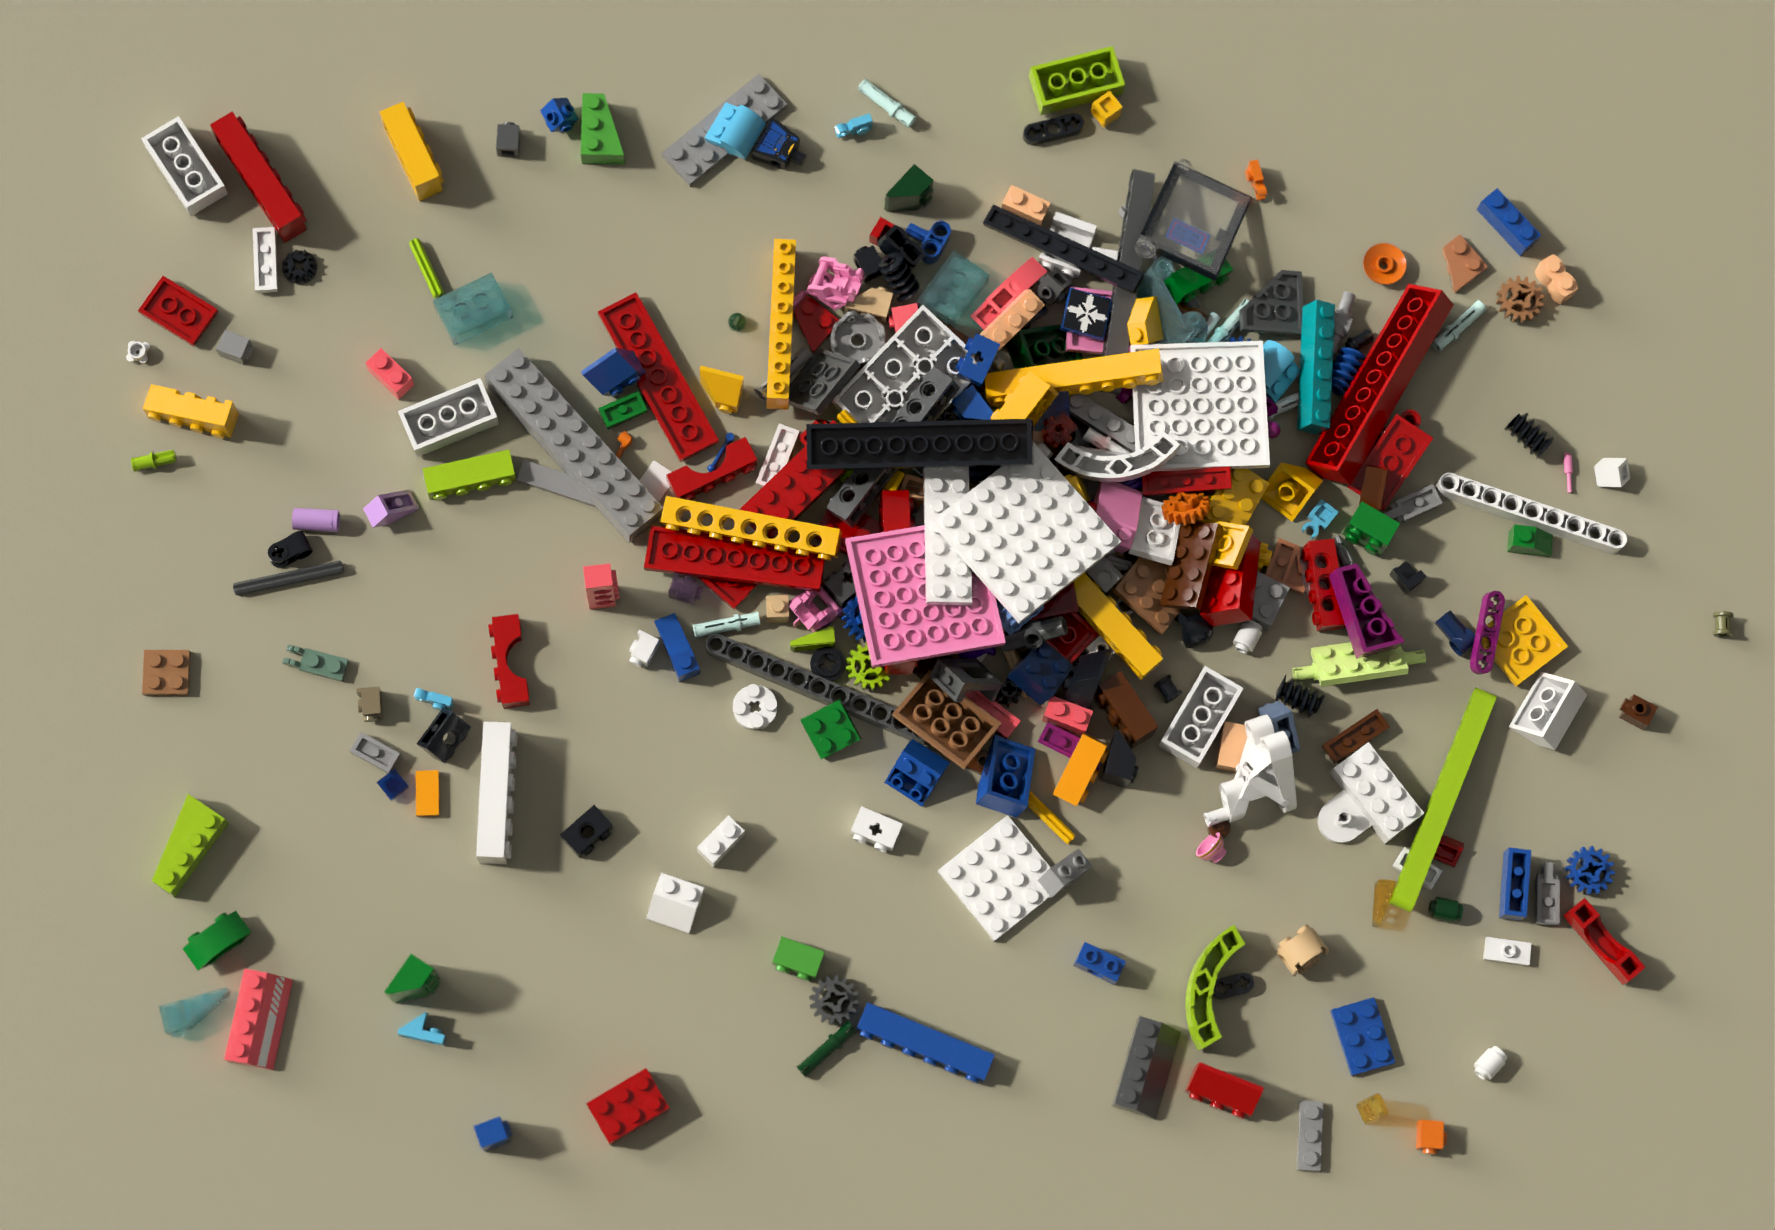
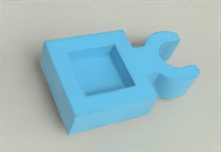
M870 113L850 119L848 123L836 125L835 133L837 138L845 137L848 134L863 135L872 129L873 123Z
M1320 499L1307 516L1311 522L1305 523L1301 532L1311 528L1313 534L1310 539L1313 540L1319 533V527L1325 530L1339 511L1323 499Z
M420 688L415 690L414 697L416 700L428 702L433 705V709L441 711L442 708L452 711L454 705L452 697L432 691L428 692Z

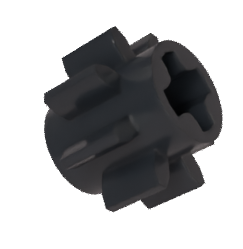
M1006 678L996 696L998 697V704L1002 703L1007 708H1009L1012 702L1018 704L1019 698L1017 696H1020L1022 690L1017 689V685L1009 681L1008 678Z

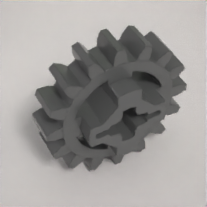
M835 975L834 980L826 976L825 983L818 980L819 988L812 987V991L816 994L809 997L810 1000L815 1002L810 1005V1009H817L814 1016L821 1015L822 1023L829 1019L830 1025H833L834 1020H837L839 1025H841L842 1018L850 1020L849 1012L856 1013L852 1006L859 1004V1001L853 999L858 995V992L851 991L854 987L853 983L846 985L847 978L839 981L838 975ZM835 985L842 987L845 992L836 990ZM826 988V996L819 1000L821 991ZM831 995H834L835 998H841L835 1006L832 1002H827L830 1000ZM849 1001L847 1009L842 1013L841 1006ZM827 1008L831 1010L833 1015L827 1014L822 1009Z

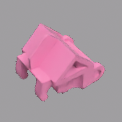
M821 257L819 260L820 266L812 285L808 286L807 292L810 295L817 296L820 301L833 310L845 306L848 301L854 302L856 296L860 295L859 289L864 279L863 269L858 268V271L851 269V266H847V264L838 263L836 258ZM829 268L835 274L832 283H825V286H821Z
M823 583L821 584L820 592L806 590L790 600L789 607L798 617L793 622L794 628L803 623L813 633L826 628L844 613L842 611L843 607L840 608L822 587ZM818 595L828 608L820 611L813 603V598Z

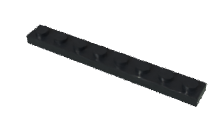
M994 204L983 221L984 226L1132 294H1135L1145 276L1143 272Z

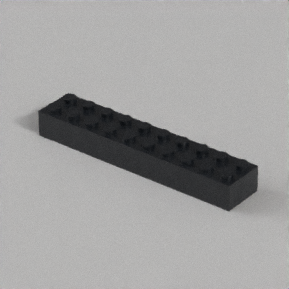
M1032 419L806 424L807 469L810 471L1034 465Z

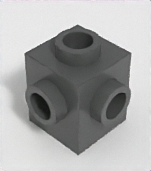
M1056 268L1049 274H1044L1038 280L1037 284L1039 286L1034 293L1050 307L1056 302L1060 304L1067 297L1066 291L1073 282Z

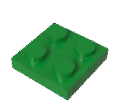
M841 699L800 719L821 759L861 739Z

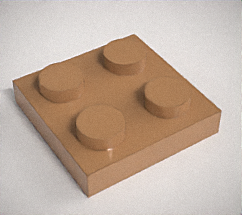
M144 650L142 694L144 696H189L190 650Z

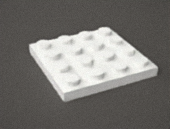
M1008 815L937 871L994 942L1050 898L1049 894L1038 882V879L1051 867Z

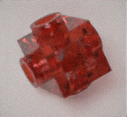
M1062 411L1055 418L1052 415L1043 423L1045 427L1041 432L1043 434L1042 438L1049 446L1053 445L1057 448L1062 445L1065 447L1073 439L1071 435L1077 430L1078 426Z

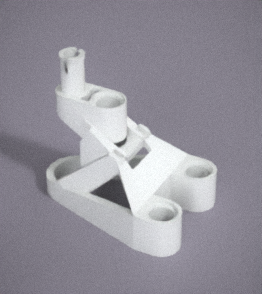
M1267 714L1245 721L1247 739L1240 763L1236 766L1235 778L1219 784L1223 808L1204 813V817H1206L1204 820L1208 827L1227 820L1231 823L1242 819L1245 816L1249 801L1265 796L1277 802L1284 813L1297 808L1290 742L1284 731L1274 732L1272 721Z

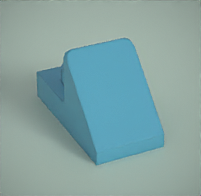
M427 1012L398 1029L397 1033L401 1037L445 1046L447 1038L440 1029L429 1027L428 1031L425 1030L429 1015Z

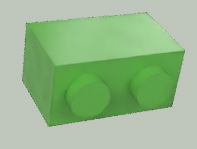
M781 937L772 965L776 966L775 970L788 974L791 971L797 974V978L809 982L810 979H816L825 951Z

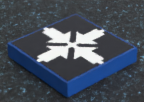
M1070 288L1060 330L1102 341L1105 335L1112 299Z

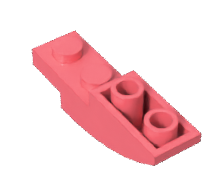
M1032 256L994 290L970 317L984 330L1024 290L1031 289L1048 271Z

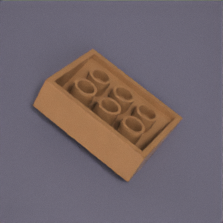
M929 670L893 712L892 716L962 769H965L994 737L1001 722L966 696L962 702H955L930 678L932 671Z

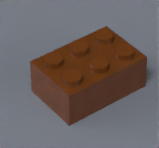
M1121 671L1098 685L1095 692L1096 697L1094 698L1096 704L1100 709H1105L1108 714L1107 720L1113 728L1117 727L1131 749L1155 734L1159 726Z

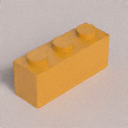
M1083 732L1053 795L1075 806L1079 802L1084 803L1089 793L1085 789L1089 782L1094 783L1099 773L1096 767L1099 762L1104 763L1109 753L1106 750L1108 744Z

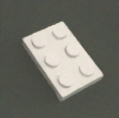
M1142 497L1138 526L1128 554L1171 566L1174 561L1180 524L1175 525V522L1169 524L1168 520H1164L1161 505H1164L1163 502Z

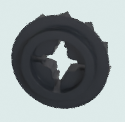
M295 250L292 253H288L287 257L282 260V271L290 282L303 284L315 276L317 262L314 256L306 250ZM294 261L298 263L305 262L303 264L305 272L299 268L294 270L296 268Z
M822 647L815 651L811 657V671L813 674L833 682L840 678L845 671V657L841 651L834 647ZM825 656L829 662L835 663L831 666V673H829L826 667H820L825 663Z

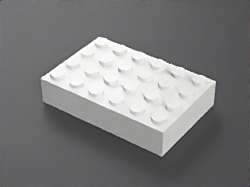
M922 305L842 389L841 393L832 400V404L840 412L846 409L859 423L892 422L897 411L908 401L912 391L917 389L923 381L925 374L935 367L951 377L960 387L938 416L939 418L953 403L952 400L971 384L957 377L959 370L955 369L960 357L965 358L968 350L964 349L966 344ZM975 355V357H972L974 359V364H977V362L980 361L977 355Z

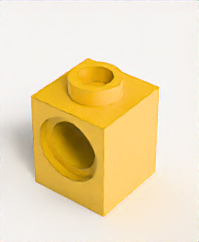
M1108 91L1092 103L1090 112L1104 128L1121 116L1123 106L1111 91Z

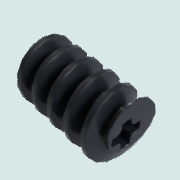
M900 252L890 253L878 262V266L882 267L880 270L881 274L885 275V281L889 282L890 288H894L893 294L898 295V302H904L917 293L920 284Z
M1519 413L1505 427V430L1513 428L1511 436L1514 437L1519 434L1517 442L1526 441L1523 447L1527 449L1532 446L1530 454L1533 455L1538 452V458L1551 445L1554 438L1545 439L1548 432L1539 433L1541 425L1533 427L1535 420L1526 421L1528 413L1522 415Z
M1285 674L1276 692L1275 701H1279L1283 697V704L1285 706L1291 701V709L1294 710L1299 705V713L1302 714L1307 709V717L1310 718L1314 713H1317L1326 694L1318 698V690L1310 694V686L1302 690V682L1294 686V678L1286 682Z

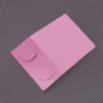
M1100 482L1093 501L1097 504L1096 513L1121 541L1120 545L1113 551L1123 554L1131 549L1135 537L1143 492L1118 482Z

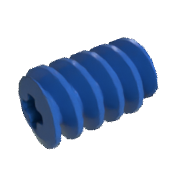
M1348 347L1340 348L1339 355L1336 356L1332 368V392L1339 396H1344L1346 392L1343 389L1347 390L1350 387L1347 382L1353 381L1354 377L1351 374H1357L1358 370L1354 367H1361L1362 363L1358 360L1364 361L1366 358L1363 353Z

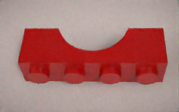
M744 437L726 446L724 462L718 469L709 473H699L685 465L666 474V478L675 498L692 501L696 498L695 495L701 492H711L716 488V485L722 482L727 484L733 481L736 475L752 472L755 470V466H757V458L748 440Z
M519 614L492 617V624H488L490 638L494 637L495 646H491L492 659H497V667L493 668L495 681H499L500 689H496L497 702H502L503 709L530 705L527 680L515 675L507 665L510 650L514 645L522 641Z
M1586 898L1579 901L1563 915L1565 920L1622 985L1631 981L1646 968L1630 949L1625 948L1612 937L1603 925L1600 914Z

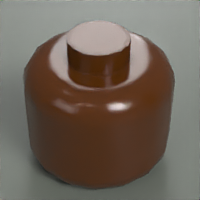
M1227 820L1208 827L1207 831L1209 835L1218 838L1216 833L1219 832L1224 839L1230 833L1231 825Z

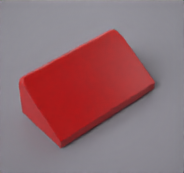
M1442 835L1433 859L1455 868L1463 851L1464 843Z

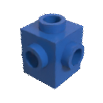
M553 98L540 110L551 132L566 133L579 120L568 98Z

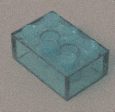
M953 251L917 299L918 309L924 305L937 318L955 328L987 285L990 274L956 251Z
M492 272L433 300L435 311L454 346L513 318L511 308Z

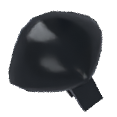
M1179 612L1174 619L1182 625V641L1186 648L1200 647L1206 644L1213 635L1214 627L1200 613L1187 618Z

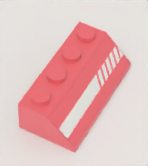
M244 968L224 1058L227 1062L274 1070L293 984L292 979Z

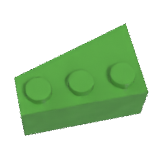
M583 93L581 126L582 164L625 165L624 153L605 94Z

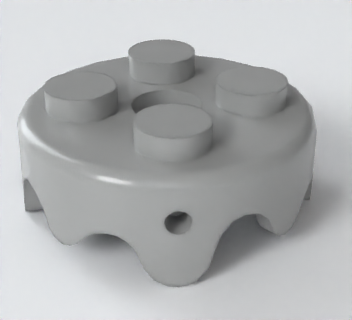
M849 311L832 328L831 349L833 353L857 360L861 365L860 367H864L885 345V329L871 314H859L856 311ZM855 336H860L863 338L864 343L860 346H855L851 340Z

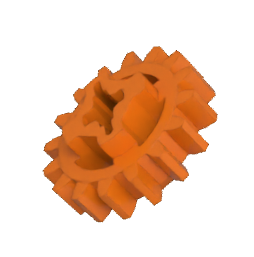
M1197 492L1177 493V496H1169V500H1164V505H1161L1164 520H1168L1169 524L1175 522V525L1183 523L1184 526L1192 523L1195 524V520L1202 521L1203 516H1208V511H1211L1208 496H1204V493L1197 494Z

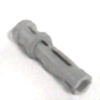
M804 347L791 358L790 377L812 358L810 352ZM765 381L760 387H756L754 391L763 402L767 403V381Z

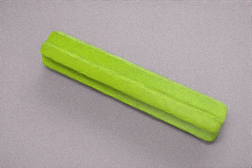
M415 238L409 241V246L433 297L439 298L443 296V288L420 239Z

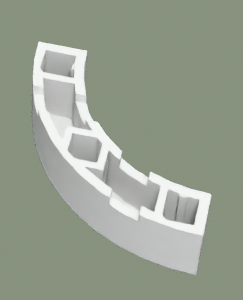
M1162 431L1149 444L1130 454L1108 457L1097 456L1085 452L1068 442L1054 460L1064 470L1085 479L1098 482H1122L1145 476L1157 470L1172 459L1181 449V446Z

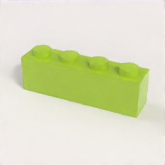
M510 450L422 468L429 499L434 498V500H443L447 498V495L452 494L457 496L465 495L474 489L478 491L488 490L491 488L490 486L497 484L499 486H507L516 480Z

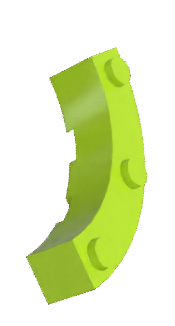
M1235 925L1220 933L1207 945L1198 957L1188 980L1185 1000L1186 1019L1197 1051L1222 1038L1212 1011V995L1220 969L1234 952L1245 945Z

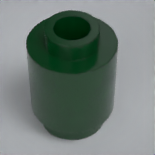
M1436 896L1429 903L1428 913L1431 914L1432 919L1452 923L1454 921L1459 922L1463 913V904L1458 903L1457 900Z

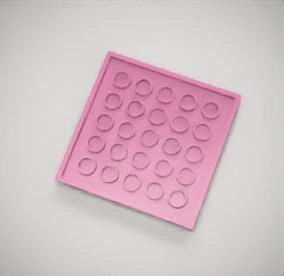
M924 525L846 538L845 543L872 668L1005 645L1006 642L996 598L972 569L971 606L926 605Z

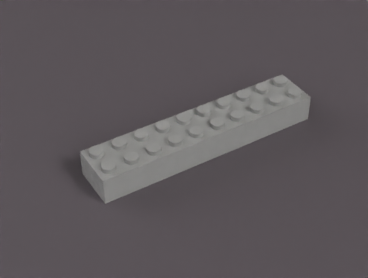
M519 348L485 374V385L558 466L577 484L628 543L662 517L663 507Z

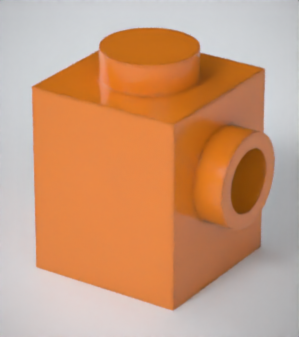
M1417 1121L1416 1149L1423 1150V1154H1436L1437 1151L1442 1150L1443 1145L1446 1146L1447 1132H1444V1121Z

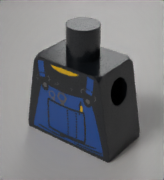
M772 117L752 151V159L785 170L790 161L801 166L807 154L797 150L800 145V138Z

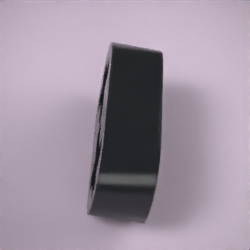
M1238 973L1216 980L1213 996L1216 999L1223 1000L1246 994L1252 990L1254 979L1248 973ZM1241 977H1243L1244 981H1249L1246 989H1243L1242 986L1235 987L1234 984L1240 982ZM1219 983L1222 986L1230 985L1231 988L1224 991L1225 995L1216 991Z

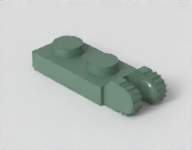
M287 646L286 650L288 652L302 655L301 662L290 658H283L282 663L284 665L297 668L302 672L343 682L349 663L348 659L308 648Z

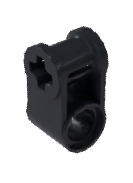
M297 531L272 544L268 549V556L274 567L283 568L297 560L306 558L313 552V549L304 532ZM280 553L282 557L278 558L276 554Z

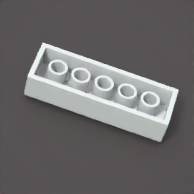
M483 722L476 857L480 864L507 865V858L512 856V845L508 841V836L513 835V823L509 819V814L514 813V800L510 795L511 791H515L514 774H512V769H516V756L513 747H517L518 737L516 729L512 728L511 722Z

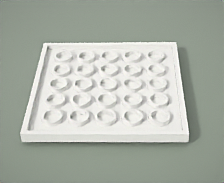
M1263 341L1131 345V352L1159 349L1164 382H1159L1156 385L1149 386L1144 384L1132 388L1135 452L1153 441L1162 431L1181 446V449L1172 459L1155 471H1181L1230 466L1231 469L1270 468Z
M1034 442V465L1002 466L931 522L1019 624L1121 543L1120 539Z

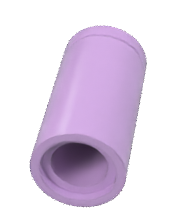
M293 509V530L339 531V510Z

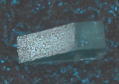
M225 987L159 1006L165 1033L172 1035L173 1038L186 1035L187 1030L195 1027L231 995L230 990Z

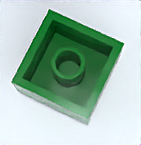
M1362 501L1342 535L1346 536L1345 539L1350 543H1358L1365 547L1364 550L1369 554L1381 556L1400 523Z

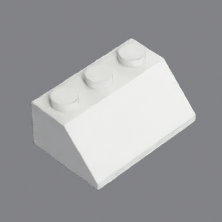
M1540 672L1509 728L1539 746L1556 750L1587 694L1576 681Z

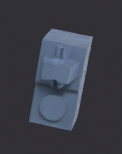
M1280 701L1266 703L1264 706L1257 707L1259 716L1267 714L1270 717L1275 733L1280 731L1286 733L1292 754L1301 751L1292 711Z

